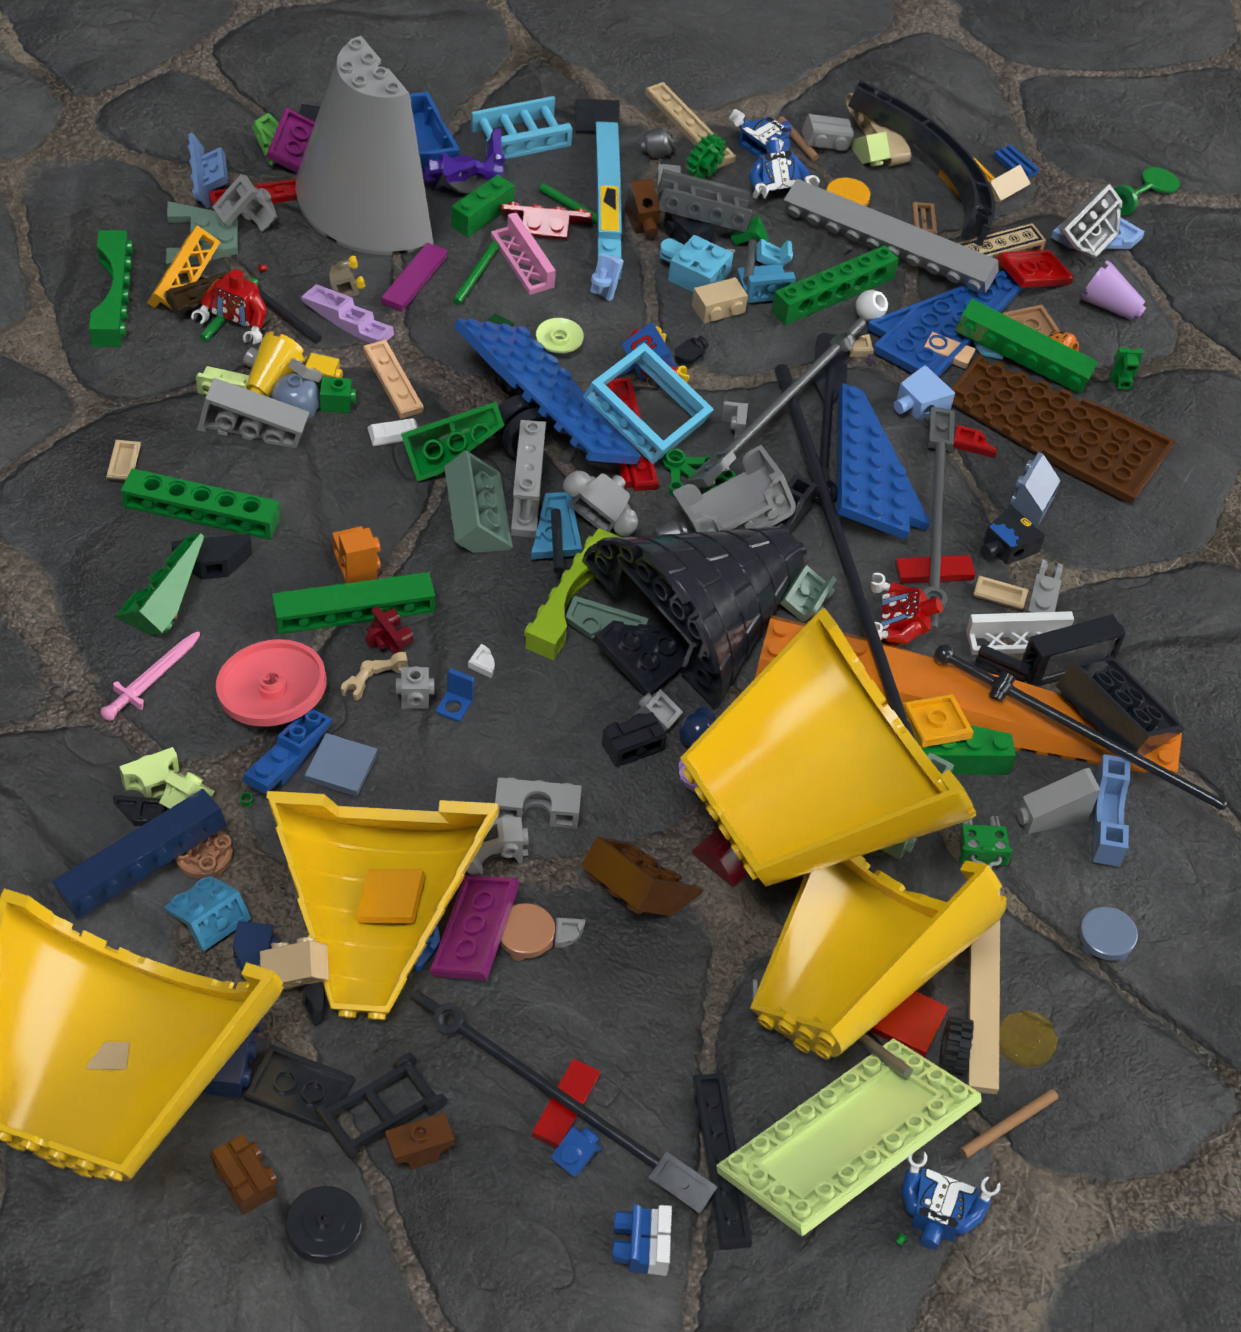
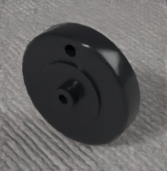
M320 1186L309 1189L299 1195L289 1207L285 1221L286 1236L295 1253L307 1261L320 1264L339 1261L348 1256L360 1242L363 1233L361 1208L352 1195L340 1188Z

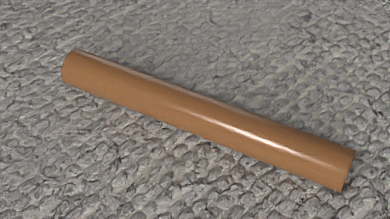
M783 116L777 120L778 123L787 121ZM791 125L790 137L812 162L817 161L819 155L811 146H806L803 137Z

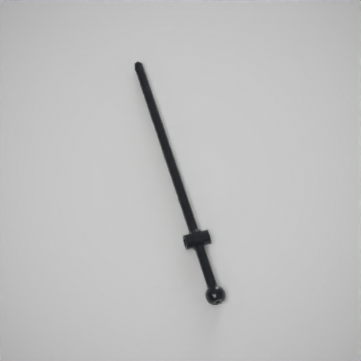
M939 645L933 656L935 662L940 665L950 664L991 686L992 689L989 695L998 701L1003 702L1006 696H1010L1215 808L1224 810L1227 807L1226 801L1017 689L1013 686L1016 678L1009 673L1001 671L999 677H995L954 655V651L949 645Z

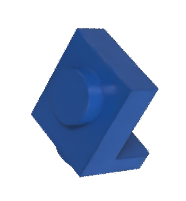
M572 1127L551 1158L573 1177H578L594 1153L601 1152L604 1147L597 1142L600 1137L588 1127L583 1129Z

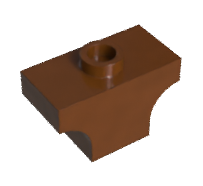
M445 1112L385 1131V1138L394 1164L407 1163L409 1170L439 1161L440 1154L448 1147L455 1145V1139Z

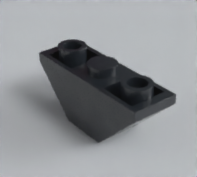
M250 534L203 538L192 574L202 580L229 577L252 555ZM183 540L171 541L172 552Z

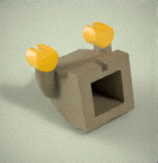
M351 256L348 260L340 261L331 267L329 277L333 291L349 297L360 295L359 289L365 287L364 279L362 276H359L355 281L354 275L350 271V268L354 269L358 266L356 256Z

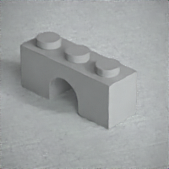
M498 778L495 803H498L500 806L498 818L503 815H512L514 817H521L522 821L523 813L528 808L541 807L547 810L550 815V827L578 829L582 786L571 783H549L542 780L528 781L516 778Z

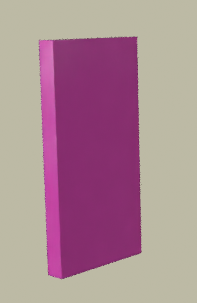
M464 875L430 969L433 977L487 980L520 885L517 878Z

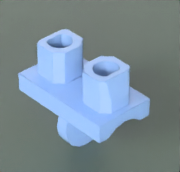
M601 253L595 273L591 276L592 286L590 292L602 295L606 300L611 301L617 288L620 270L624 262L623 259Z

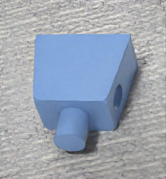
M925 365L900 384L894 408L899 414L909 411L916 419L922 420L929 417L931 407L951 410L955 392Z

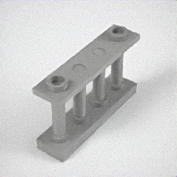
M520 421L513 491L514 506L511 536L535 538L546 422Z

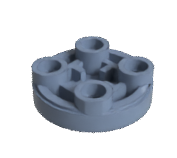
M1104 906L1090 910L1083 917L1079 927L1083 951L1087 955H1094L1104 960L1124 961L1133 951L1138 939L1137 928L1132 919L1124 912L1113 907Z

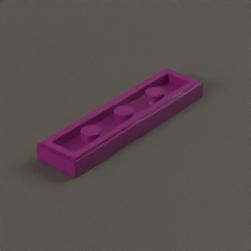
M427 242L382 296V304L403 311L447 258L448 250Z

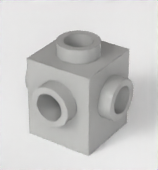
M401 667V678H396V695H401V709H429V694H434V678H429V667Z

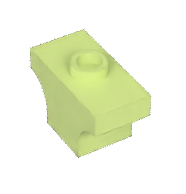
M173 747L119 766L125 790L139 791L144 797L162 798L166 789V781L164 780L169 771L179 772L178 758Z
M169 771L164 780L166 781V789L159 803L170 809L202 788L210 797H212L215 791L202 784L203 779L190 772H187L185 776Z

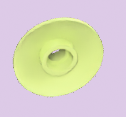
M552 318L539 325L536 331V339L544 345V349L550 352L568 353L581 346L584 333L582 328L574 321L565 318Z

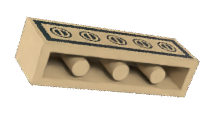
M1031 223L987 235L981 247L975 244L977 238L958 244L996 259L1000 252L1044 250L1046 239L1034 224ZM998 261V269L1004 268Z

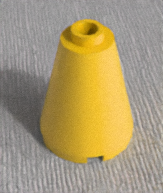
M272 331L267 332L261 340L246 385L247 390L267 397L271 396L272 389L279 378L289 373H296L288 366L291 359L300 360L303 362V365L307 360V356L303 357L302 353L304 350L299 344L283 334L279 337L273 336L274 332Z

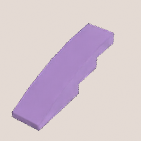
M317 284L301 297L302 301L318 314L365 342L371 344L382 340L388 341L394 335L392 326L374 320L373 312L355 306L352 297Z

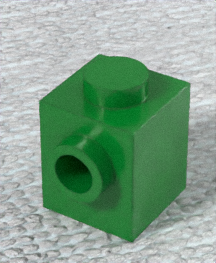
M322 377L320 389L321 412L350 414L351 404H356L357 390L352 389V379Z

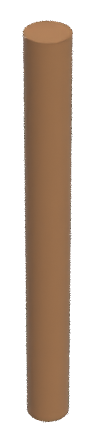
M1050 1089L959 1148L961 1156L964 1159L969 1158L1058 1100V1094L1055 1090Z

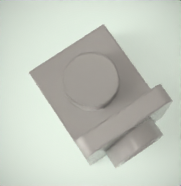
M724 401L722 421L731 422L730 430H735V440L746 428L748 404Z
M660 689L653 695L647 693L637 703L640 708L634 715L653 712L659 724L666 731L683 711Z

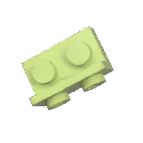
M207 366L204 373H198L196 376L197 392L207 395L214 378L246 389L249 375Z

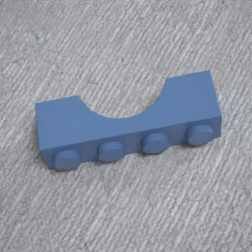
M1103 754L1095 776V780L1101 790L1094 805L1092 862L1120 867L1128 850L1129 826L1124 824V807L1130 782V761L1123 757Z

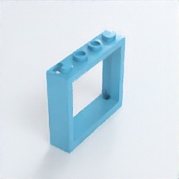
M645 343L641 344L596 378L583 395L652 464L656 463L668 450L673 449L699 428L714 410ZM635 362L692 416L690 420L664 441L606 386V384Z

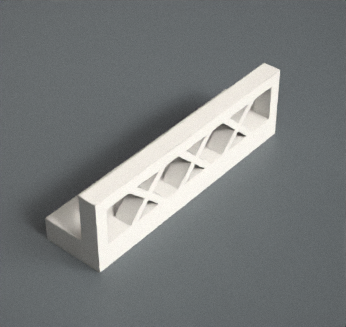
M1072 611L971 614L966 629L971 654L978 655L981 647L977 646L976 638L986 639L990 642L989 647L1005 654L1024 653L1028 643L1025 640L1027 637L1071 626L1074 617ZM1009 637L1016 643L1014 645H1006L1000 640Z

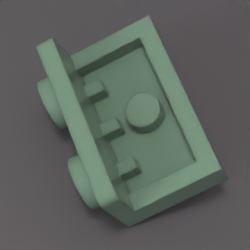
M805 565L799 571L780 604L804 623L824 608L822 603L833 594L835 589L832 587L837 579L832 576L825 581Z

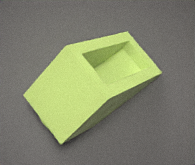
M886 132L852 139L850 143L852 150L862 164L870 163L871 167L884 164V159L891 158Z

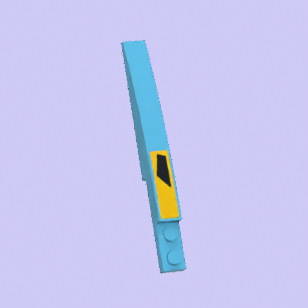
M596 122L598 258L601 253L621 258L622 227L618 123Z

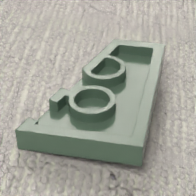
M574 596L565 620L570 626L592 640L597 633L613 620L637 626L638 624L648 625L649 618Z

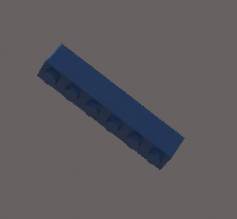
M202 788L52 882L62 901L78 920L135 883L143 880L162 866L167 865L186 851L191 850L205 839L218 833L227 826L220 807Z

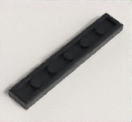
M724 1074L693 1075L694 1093L708 1179L719 1187L712 1198L720 1250L751 1248L752 1238L744 1193L719 1175L716 1167L717 1164L737 1151Z

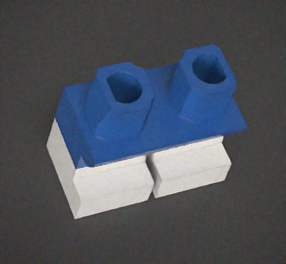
M634 1204L632 1212H615L614 1233L630 1234V1241H613L612 1261L629 1264V1272L667 1276L670 1263L672 1206L659 1205L658 1209H642L641 1206Z

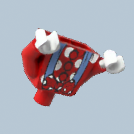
M234 269L222 279L214 281L208 287L201 301L202 307L195 310L191 318L192 320L196 319L200 313L202 315L200 324L208 321L210 317L208 309L211 308L212 313L250 328L251 331L245 332L243 335V340L245 343L250 342L253 336L252 344L255 345L262 340L259 328L263 326L266 305L259 294L257 284L244 279V273L241 270Z
M874 573L872 575L873 582L870 583L872 592L881 593L884 590L887 591L882 597L881 624L875 622L881 640L884 638L885 641L893 646L909 644L916 637L927 633L931 629V615L943 612V606L938 597L929 600L919 588L907 587L894 582L886 583L885 576L881 573Z

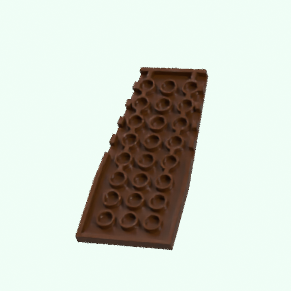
M982 354L974 360L951 388L955 392L952 403L955 407L1036 454L1038 452L1042 453L1055 466L1130 504L1135 502L1171 452L1176 442L1101 404L1084 397L1082 401L1071 397L1072 392L1063 388L1060 392L1048 388L1049 383L1044 380H1040L1039 383L1026 378L1027 373L1019 370L1015 374L1004 369L1006 364L999 361L997 364L989 363L983 360L984 355Z

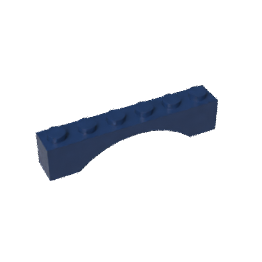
M238 921L233 942L234 962L241 973L246 962L261 967L260 951L272 949V944L279 943V937L274 936V925ZM263 1018L204 1089L205 1094L242 1098L244 1087H249L252 1070L248 1068L250 1059L255 1060L257 1041H254L255 1032H261Z

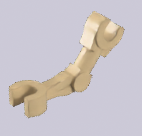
M398 652L389 660L364 661L356 677L351 676L342 683V695L346 696L348 691L355 690L353 692V699L358 701L363 696L365 681L374 673L378 674L391 669L396 673H401V667H408L406 652Z

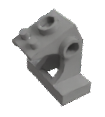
M241 174L213 206L224 224L230 225L241 213L245 219L249 221L253 219L261 232L268 228L271 222L277 218L270 193L263 188H255L248 177Z
M503 815L495 821L486 837L498 834V838L486 842L483 840L481 848L467 869L470 876H483L482 864L488 856L501 853L506 858L515 857L518 863L522 864L523 856H528V849H523V845H528V829L522 828L521 817Z

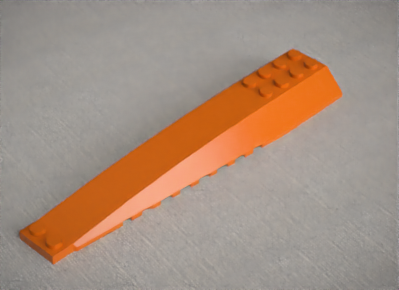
M777 616L770 618L755 678L804 628L806 623ZM842 632L854 653L865 667L870 679H873L886 698L867 639ZM882 642L902 703L953 694L970 725L1011 733L1015 751H1020L1022 748L1036 751L1035 754L1047 756L1049 754H1056L1061 759L1075 761V758L1087 760L1086 763L1095 765L1100 764L1103 754L1121 757L1010 696H1006L1003 702L998 701L989 695L992 689L991 686L950 664L940 665L932 657ZM1017 680L1013 683V686L1098 732V728L1091 721L1084 719L1079 713L1080 710L1073 703L1065 700L1060 693ZM1182 732L1144 755V757L1177 774ZM1130 762V771L1141 773L1148 772L1147 770Z

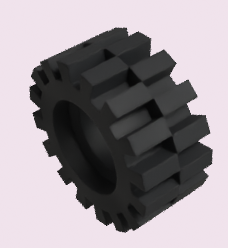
M948 1016L940 1048L939 1066L941 1069L963 1074L966 1071L968 1059L970 1058V1049L972 1048L973 1020Z

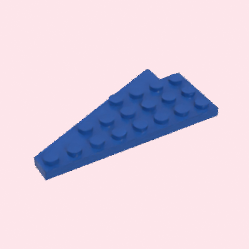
M1006 270L997 273L986 293L973 291L967 285H963L883 315L880 318L870 320L867 329L882 337L874 345L873 352L913 374L926 365L934 374L940 377L953 363L954 358L966 345L969 346L973 342V340L955 331L961 315L971 299L1001 313L1023 288L1017 284ZM932 332L939 334L930 337ZM945 337L961 343L948 357L935 353L931 348L924 347L929 339V344L934 349H945L948 344ZM941 338L945 344L943 346H936L932 343V339Z
M842 383L838 390L837 514L902 539H906L910 533V525L926 531L930 521L906 475V469L898 460L865 392L855 386Z

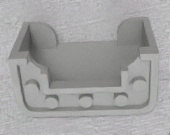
M762 445L750 450L743 457L742 463L745 472L703 494L693 484H687L672 491L694 532L772 527L794 513L796 508L795 501L784 474Z

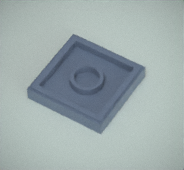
M326 733L305 774V781L357 797L378 755V749Z

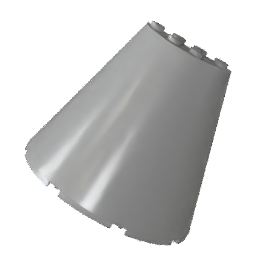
M360 35L352 38L338 54L297 173L296 194L298 205L308 223L324 237L330 236L337 241V245L366 254L387 256L393 255V251L405 250L407 254L419 252L427 242L433 244V237L410 94L389 68L386 69L385 67L378 66L381 64V59Z

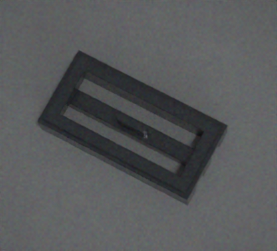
M984 644L981 645L974 664L978 668L998 676L1001 671L1007 672L1014 676L1017 681L1023 683L1026 681L1031 666Z

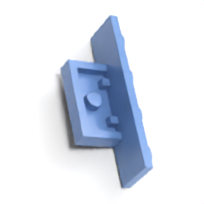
M193 133L188 134V150L191 154L189 163L192 168L191 179L194 183L192 193L198 202L201 201L207 209L210 207L209 191L229 183L226 156L221 147L205 154L202 144Z

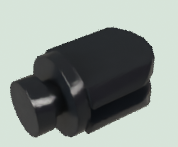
M699 336L697 339L692 337L674 349L676 364L689 368L705 355V349L709 347L707 340L702 336Z

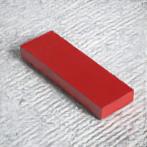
M970 555L941 556L940 582L974 580L975 571ZM931 557L896 558L895 567L899 583L929 582Z
M573 1059L558 1088L584 1105L600 1077V1071ZM551 1098L532 1132V1137L557 1149L571 1130L578 1116Z

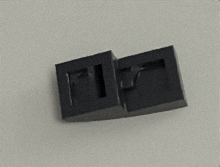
M322 982L308 984L303 988L302 1004L314 1026L321 1023L324 1000Z

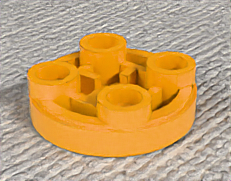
M838 178L831 181L827 186L826 190L866 207L869 204L870 190L859 180Z

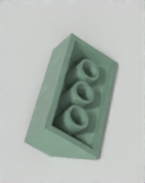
M464 451L444 466L455 542L473 553L510 550L513 548L501 474L498 470L473 454Z

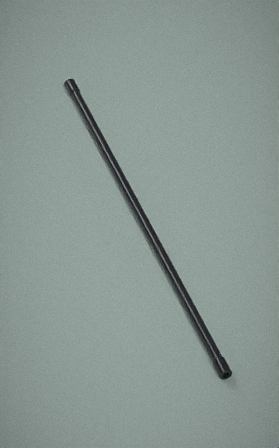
M780 364L776 366L775 374L784 392L793 383V379L788 366ZM795 394L787 402V406L812 480L817 484L816 491L888 705L895 711L904 726L916 740L798 397Z

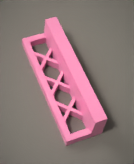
M508 214L507 227L491 231L492 240L499 244L500 252L529 295L555 288L556 270L518 214ZM507 235L511 237L510 242L500 239V237ZM511 249L519 251L521 255L510 254ZM520 264L530 266V271L521 269L519 267ZM530 279H535L541 283L531 285L529 281Z

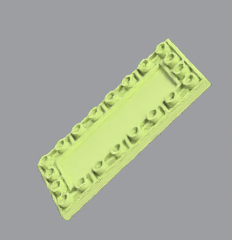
M893 1038L882 1047L913 1069L910 1077L904 1078L878 1057L871 1054L717 1164V1173L799 1235L804 1236L982 1102L981 1093Z

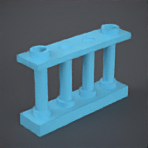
M554 96L474 111L471 114L472 132L483 130L487 137L486 156L487 141L491 137L492 128L504 126L508 133L506 136H501L502 154H505V159L571 146L573 128L570 123L558 125L555 120ZM545 118L549 127L538 129L533 120ZM524 122L529 131L517 133L513 124Z

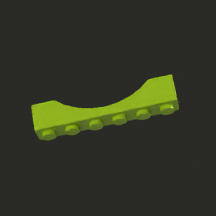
M598 528L593 536L587 538L582 553L578 552L570 570L566 569L564 571L559 586L553 587L546 605L542 604L538 609L534 622L528 623L524 631V637H526L525 649L550 660H555L566 643L567 624L565 611L568 604L581 588L597 579L582 562L586 550L603 538L619 536Z

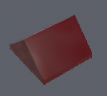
M719 827L692 850V855L733 888L748 875L742 860L738 858L730 842L725 838Z

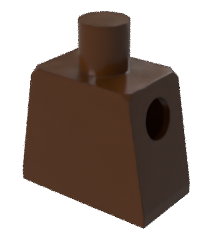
M652 178L630 181L625 204V212L634 232L637 234L645 233L647 237L657 235L661 212Z

